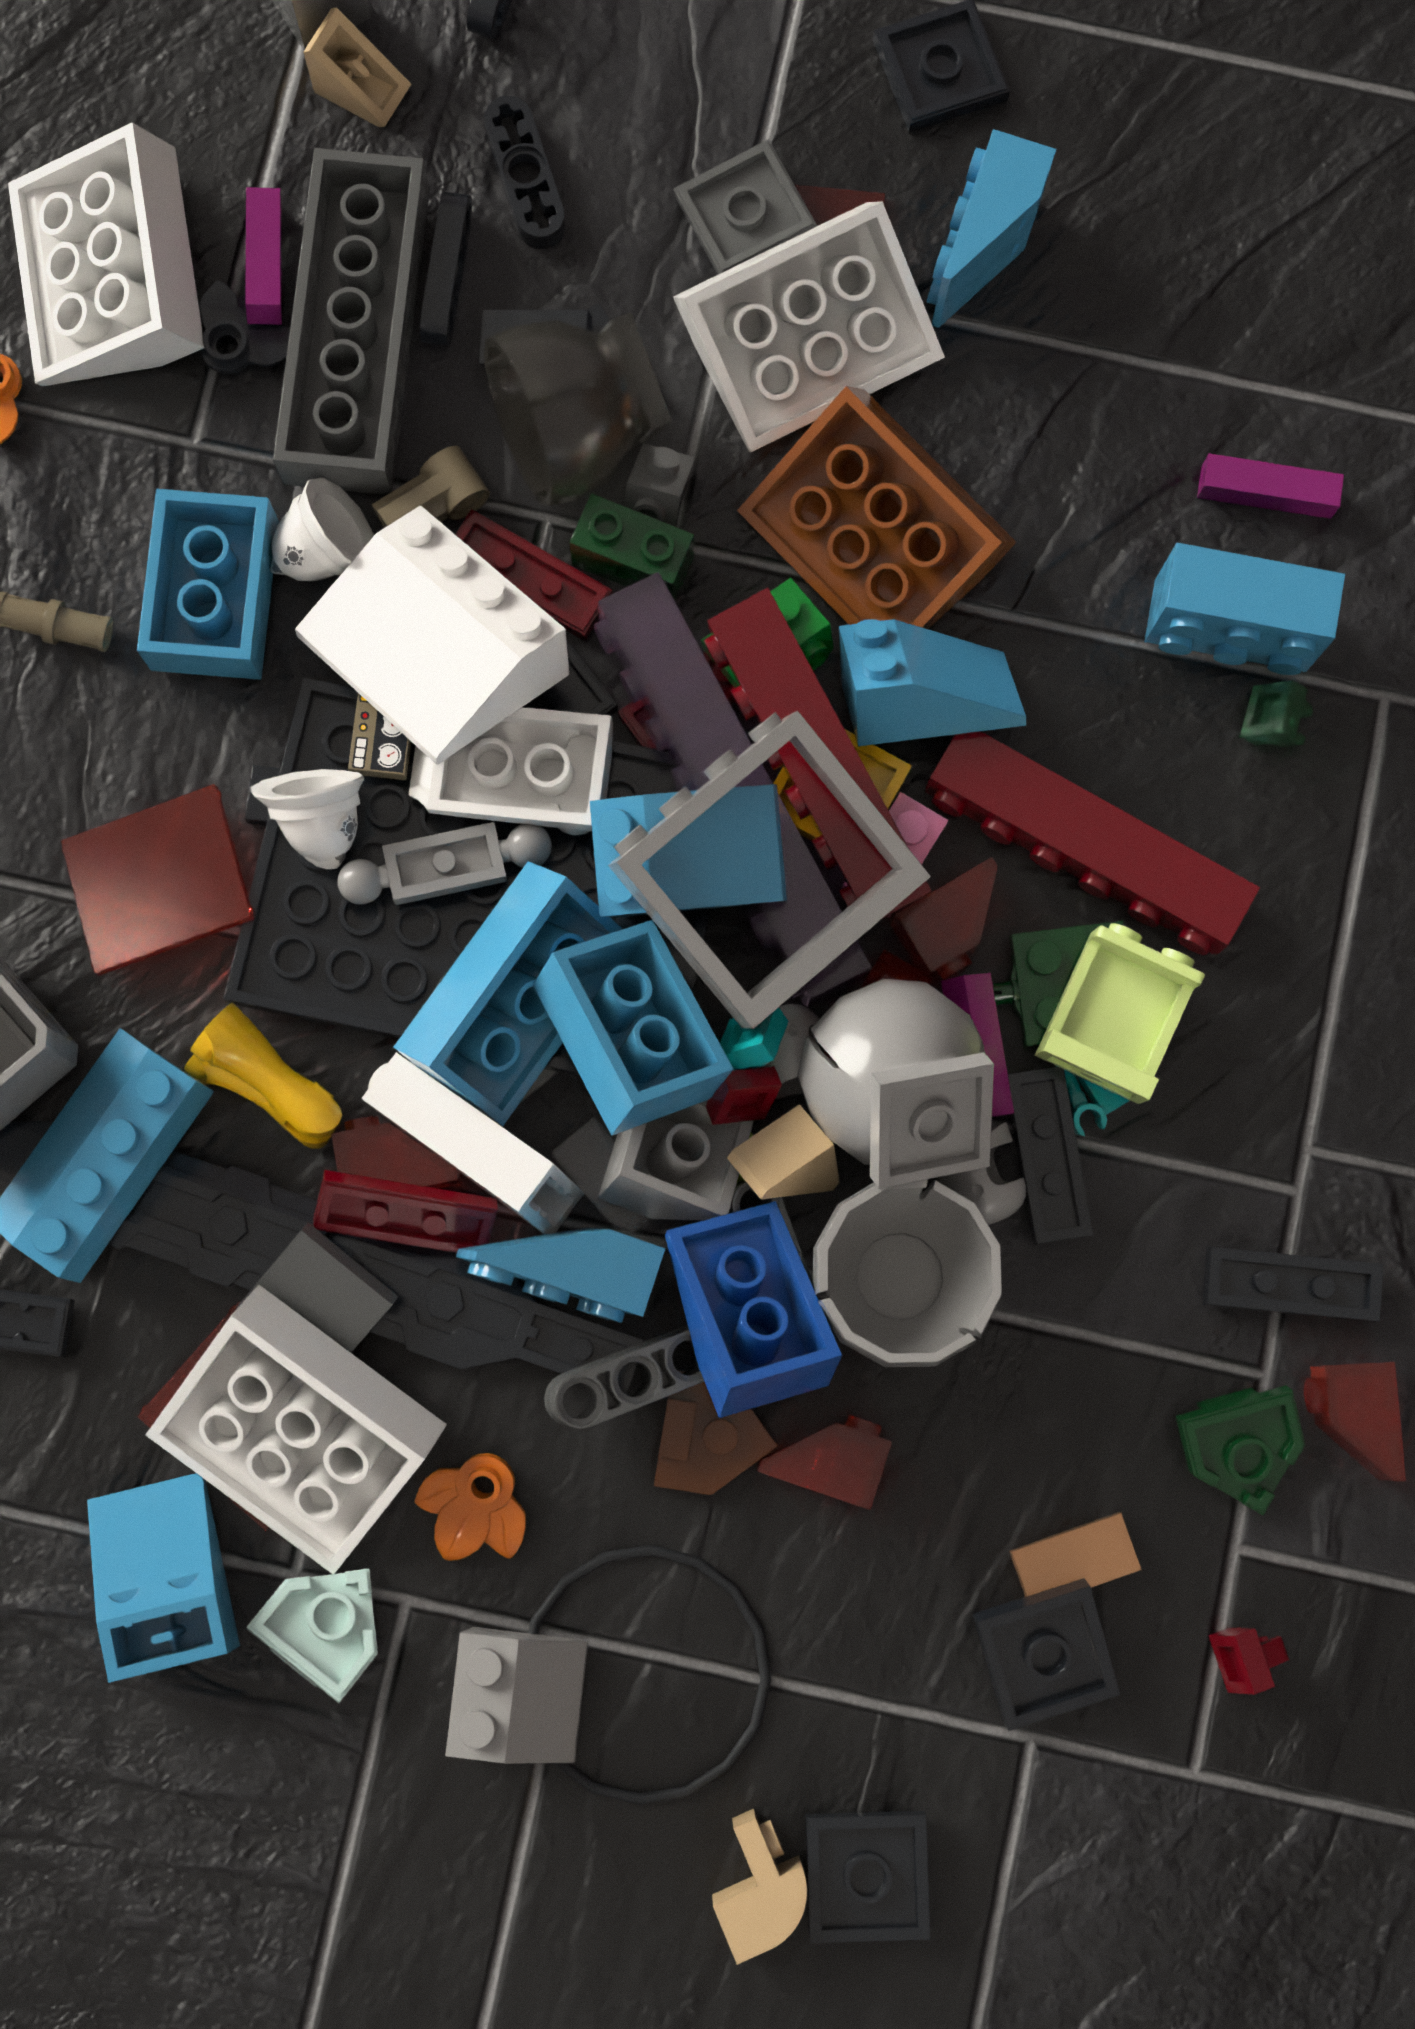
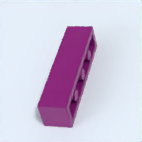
M246 187L245 305L247 324L282 325V204L280 188Z
M1208 453L1201 466L1197 498L1331 519L1340 507L1344 474Z
M991 973L963 975L941 981L943 995L970 1015L983 1041L985 1054L994 1063L992 1117L1013 1114L1014 1108Z

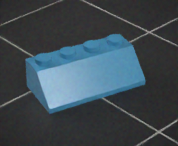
M528 861L393 1048L496 1123L504 1126L563 1043L533 986L534 982L552 952L622 930V928L612 918L600 917L599 906L566 876Z
M120 1028L1 1195L0 1234L12 1246L58 1278L81 1283L214 1091Z

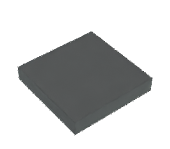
M769 139L673 189L678 204L717 275L817 227L816 222Z
M307 1223L236 1309L258 1285H261L351 1353L399 1296L310 1223Z

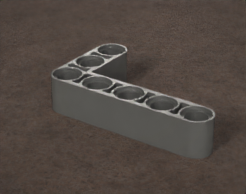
M746 1181L736 1183L728 1214L740 1211V1199L746 1191H751L757 1195ZM758 1197L760 1205L776 1201L813 1286L782 1197L760 1199ZM688 1324L564 1372L552 1379L546 1388L544 1396L545 1408L550 1417L566 1426L578 1429L588 1428L704 1382L696 1356L693 1366L685 1373L681 1374L673 1365L672 1356L678 1344L687 1341L693 1347ZM629 1362H634L641 1370L642 1382L637 1391L626 1395L619 1387L618 1375L623 1366ZM579 1383L584 1386L588 1393V1404L581 1414L571 1417L563 1408V1396L569 1387Z

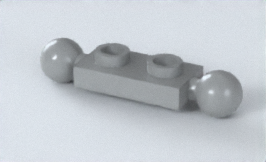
M495 822L383 845L382 849L386 865L377 866L372 861L366 859L351 860L339 872L338 888L342 896L349 902L367 904L374 901L380 895L383 888L391 887L395 905L507 882L504 868L505 862L512 861L522 868L528 861L540 866L549 858L552 843L549 834L541 826L521 824L510 832L507 839L498 840Z

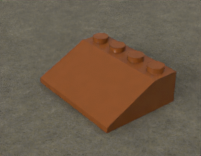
M845 386L737 510L849 625L869 619L879 621L895 619L929 629L973 589L1017 543L866 390Z

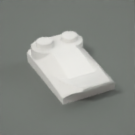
M522 707L438 765L415 746L409 796L422 803L428 813L555 827L571 835L586 834L592 831L590 801L607 798L612 759V717L610 715Z

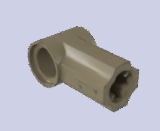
M450 446L430 457L421 467L417 477L372 504V507L383 528L420 505L440 522L447 518L451 521H457L467 517L471 509L477 511L490 497V491L459 446Z

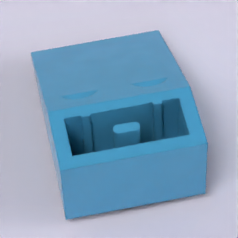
M995 129L992 131L986 150L976 147L966 176L967 182L963 195L959 196L953 212L946 245L941 247L932 276L934 279L927 298V303L936 305L931 323L932 326L939 328L1024 251L1042 199L1056 149Z
M581 1228L460 1248L457 1251L456 1257L471 1262L467 1273L509 1286L512 1285L513 1279L516 1277L525 1280L522 1289L525 1293L566 1305L569 1297L572 1296L579 1299L576 1310L602 1319L622 1323L625 1313L644 1316L666 1248L611 1229Z
M195 1473L87 1500L96 1623L108 1683L227 1654L240 1646L210 1498L204 1478Z

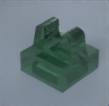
M1293 680L1253 686L1240 738L1253 745L1274 744L1282 747L1303 745L1306 737L1298 733L1297 729L1300 718L1311 717L1313 713L1312 706L1305 700L1308 688Z

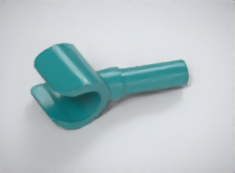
M1064 1070L1069 1101L1072 1106L1071 1112L1075 1134L1085 1136L1080 1126L1079 1118L1082 1112L1088 1109L1093 1113L1098 1128L1105 1129L1107 1117L1104 1110L1096 1104L1088 1103L1075 1074Z

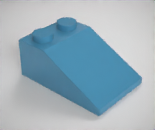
M869 619L857 624L839 626L841 683L858 746L1026 726V714L1004 652L895 619L884 621Z
M777 785L732 788L642 864L679 911L787 901ZM678 792L590 801L600 917L648 915L608 865L620 856L614 846L640 824L648 832L665 817L659 811V808Z

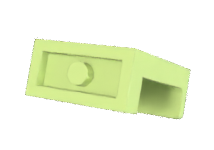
M1111 923L1109 928L1099 926L1090 933L1035 1056L1132 1102L1140 1104L1150 1100L1159 1081L1154 1076L1191 994L1196 987L1201 985L1205 974L1192 968L1195 961L1189 956L1170 948H1163L1160 953L1141 944L1142 936L1136 931L1120 924Z

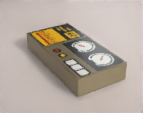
M358 693L348 770L358 772L363 776L406 780L411 741Z

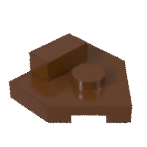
M702 1382L668 1396L654 1486L713 1495L778 1446L752 1409L719 1418L706 1384Z

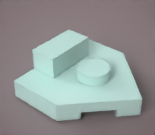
M369 1569L345 1571V1573L315 1577L306 1576L285 1579L247 1626V1630L266 1644L271 1652L312 1685L318 1686L337 1703L342 1701L378 1654Z

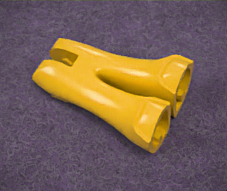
M234 1003L226 1006L204 1028L192 1045L190 1052L193 1055L185 1065L184 1071L195 1079L200 1080L203 1084L226 1088L254 1102L304 1146L311 1149L324 1147L331 1139L342 1117L341 1108L333 1099L334 1096L318 1082L310 1081L287 1065L259 1029Z

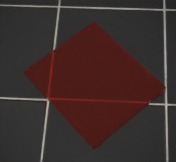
M215 784L61 840L62 852L65 856L91 958V967L98 976L254 920L253 907L249 902L221 800L222 794Z

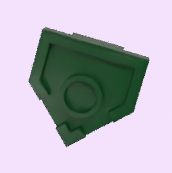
M1286 1385L1260 1393L1253 1388H1248L1197 1402L1198 1410L1175 1416L1189 1472L1196 1478L1212 1487H1216L1263 1516L1275 1497L1273 1492L1289 1465L1294 1466L1306 1446L1293 1390Z

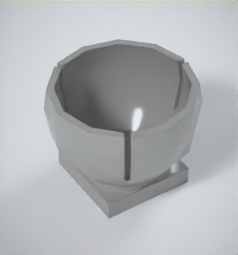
M882 979L840 997L811 1028L815 1038L807 1035L797 1073L811 1118L825 1135L864 1165H870V1178L878 1189L990 1167L994 1063L985 1054L983 1041L970 1015L928 983L919 981ZM818 1043L832 1057L838 1067L821 1051Z
M928 1179L878 1189L875 1183L870 1184L837 1204L813 1248V1289L815 1294L821 1297L818 1302L830 1327L842 1344L883 1367L937 1366L976 1343V1339L973 1336L981 1338L1002 1297L999 1242L974 1202L934 1179L924 1191L922 1189L926 1188Z

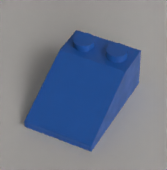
M776 1201L666 1231L665 1238L696 1360L719 1418L829 1386L841 1360L842 1353L823 1309L818 1302L817 1295Z

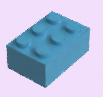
M156 489L137 652L151 671L262 679L273 573L270 571L273 558L271 543L279 524L269 498Z
M1176 543L1154 581L1144 642L1158 644L1161 651L1175 655H1186L1192 651L1212 654L1215 661L1228 665H1241L1246 663V661L1268 665L1267 668L1271 672L1282 675H1296L1301 671L1307 672L1336 637L1345 574Z
M653 920L552 952L533 984L611 1136L709 1100L733 1071L731 1063Z

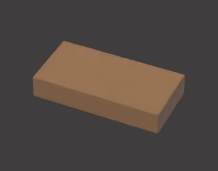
M1118 1512L1009 1551L1025 1597L1083 1578L1092 1588L1142 1570L1122 1514Z

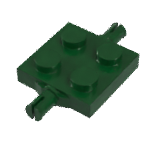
M1123 921L1017 933L1009 936L1012 959L1009 981L992 984L994 993L999 994L994 995L996 1005L1012 1003V1007L1020 1019L1024 1048L1039 1046L1090 933L1099 926L1109 928L1111 923L1124 926Z

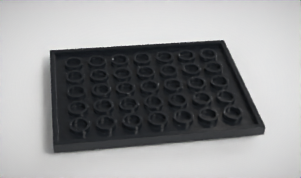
M303 677L279 776L292 772L319 769L349 771L348 764L358 692L353 687ZM612 741V759L606 799L679 792L684 787H687L689 791L698 790L710 780L703 771L714 761ZM412 742L406 780L363 776L364 780L358 790L360 805L357 806L358 825L356 836L352 846L346 852L345 860L337 869L320 868L305 859L303 855H300L290 845L276 820L270 819L269 815L223 997L224 1001L228 1004L234 1003L242 1007L400 1039L523 868L517 866L512 861L505 862L504 868L507 882L395 905L391 887L383 888L380 895L370 903L354 904L349 902L342 896L338 888L340 870L346 863L354 859H366L372 861L377 866L386 865L382 849L383 845L495 822L498 840L507 839L510 832L521 824L428 813L422 803L409 796L416 746ZM541 826L549 834L552 848L549 858L540 866L566 876L599 906L592 831L582 835H571L562 832L559 828ZM711 908L680 911L700 937L705 940ZM649 915L610 917L622 929L652 920ZM655 923L693 993L697 973ZM562 1043L544 1069L580 1076Z

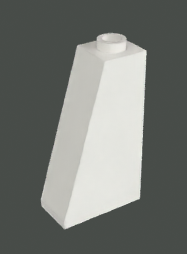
M397 1052L389 1063L380 1066L372 1075L368 1090L361 1099L544 1235L556 1233L583 1196L584 1192L554 1163Z

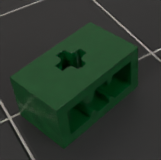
M592 493L569 542L573 566L670 605L674 604L694 558V534Z

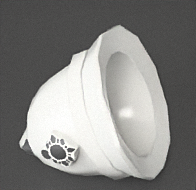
M323 477L308 480L302 494L293 499L289 511L277 525L271 543L273 558L270 571L273 574L287 575L297 581H318L334 575H341L374 537L360 507L340 486Z
M328 769L292 772L262 780L251 787L254 797L268 807L270 819L276 820L290 845L300 855H303L305 859L315 866L324 869H337L345 860L346 852L352 846L357 831V806L360 805L358 790L364 780L362 774L352 771Z

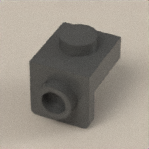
M643 443L627 481L623 506L677 527L680 506L693 474L695 457L678 453L670 448L655 447Z

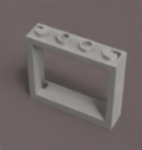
M798 711L786 716L782 720L774 712L764 722L756 726L748 734L755 742L738 757L730 749L703 771L710 779L693 795L687 787H684L659 808V811L665 818L648 832L640 824L628 833L624 839L614 846L620 856L608 865L741 1028L754 1029L931 877ZM790 741L892 867V870L746 993L642 864Z

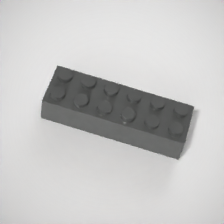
M314 148L273 456L274 464L283 485L305 487L308 480L323 477L340 486L344 491L388 495L393 491L430 194L423 158Z

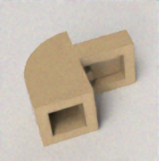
M754 1809L732 1818L733 1829L753 1876L712 1894L713 1908L737 1965L784 1942L799 1924L807 1899L806 1878L799 1855L777 1865L775 1859L784 1855L777 1833L771 1820L760 1824Z

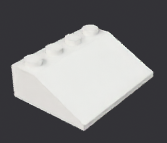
M130 123L8 183L36 384L49 386L160 367L205 348L174 146L138 125Z
M882 201L866 202L673 296L692 342L749 452H753L816 421L845 386L864 389L871 394L945 358Z
M421 505L377 532L295 628L296 635L436 765L569 675L566 629Z
M258 1285L230 1316L148 1430L146 1436L330 1573L335 1574L425 1460L447 1424L261 1285Z

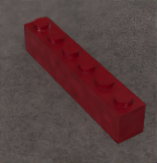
M765 588L707 620L712 636L706 638L704 643L719 670L727 666L732 670L739 686L733 688L731 693L745 719L748 720L756 716L761 724L774 712L782 720L786 716L798 711L907 846L769 588ZM789 741L767 760L773 770L783 766L793 786L784 791L799 819L802 820L810 816L820 836L811 841L826 869L829 870L837 866L847 886L840 889L839 893L846 907H848L891 871L892 867ZM927 881L882 919L930 894L932 890Z
M981 731L954 735L924 791L933 797L931 802L941 811L954 817H960L963 813L982 824L980 830L989 838L1005 845H1009L1011 841L1030 851V859L1039 866L1052 872H1059L1061 868L1080 879L1078 885L1087 893L1103 900H1107L1109 896L1129 907L1127 912L1131 917L1150 927H1157L1159 924L1178 934L1177 941L1182 946L1200 955H1207L1208 952L1217 955L1229 945L1260 889L1259 886Z

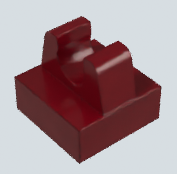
M775 1066L733 1070L705 1106L712 1125L765 1119L782 1086Z
M1226 1628L1208 1635L1228 1693L1255 1695L1275 1687L1269 1669L1289 1660L1281 1636L1269 1640L1267 1636L1258 1637L1255 1628Z

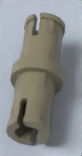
M0 592V628L4 627L42 637L44 643L56 645L59 641L98 649L101 652L108 650L114 626L112 617H104L66 608L65 602L51 599L49 603L11 595L7 592Z

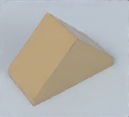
M337 7L330 9L303 52L314 93L378 127L386 126L411 86V83Z
M800 1104L734 1148L727 1157L729 1162L760 1199L834 1191L839 1184L834 1144Z

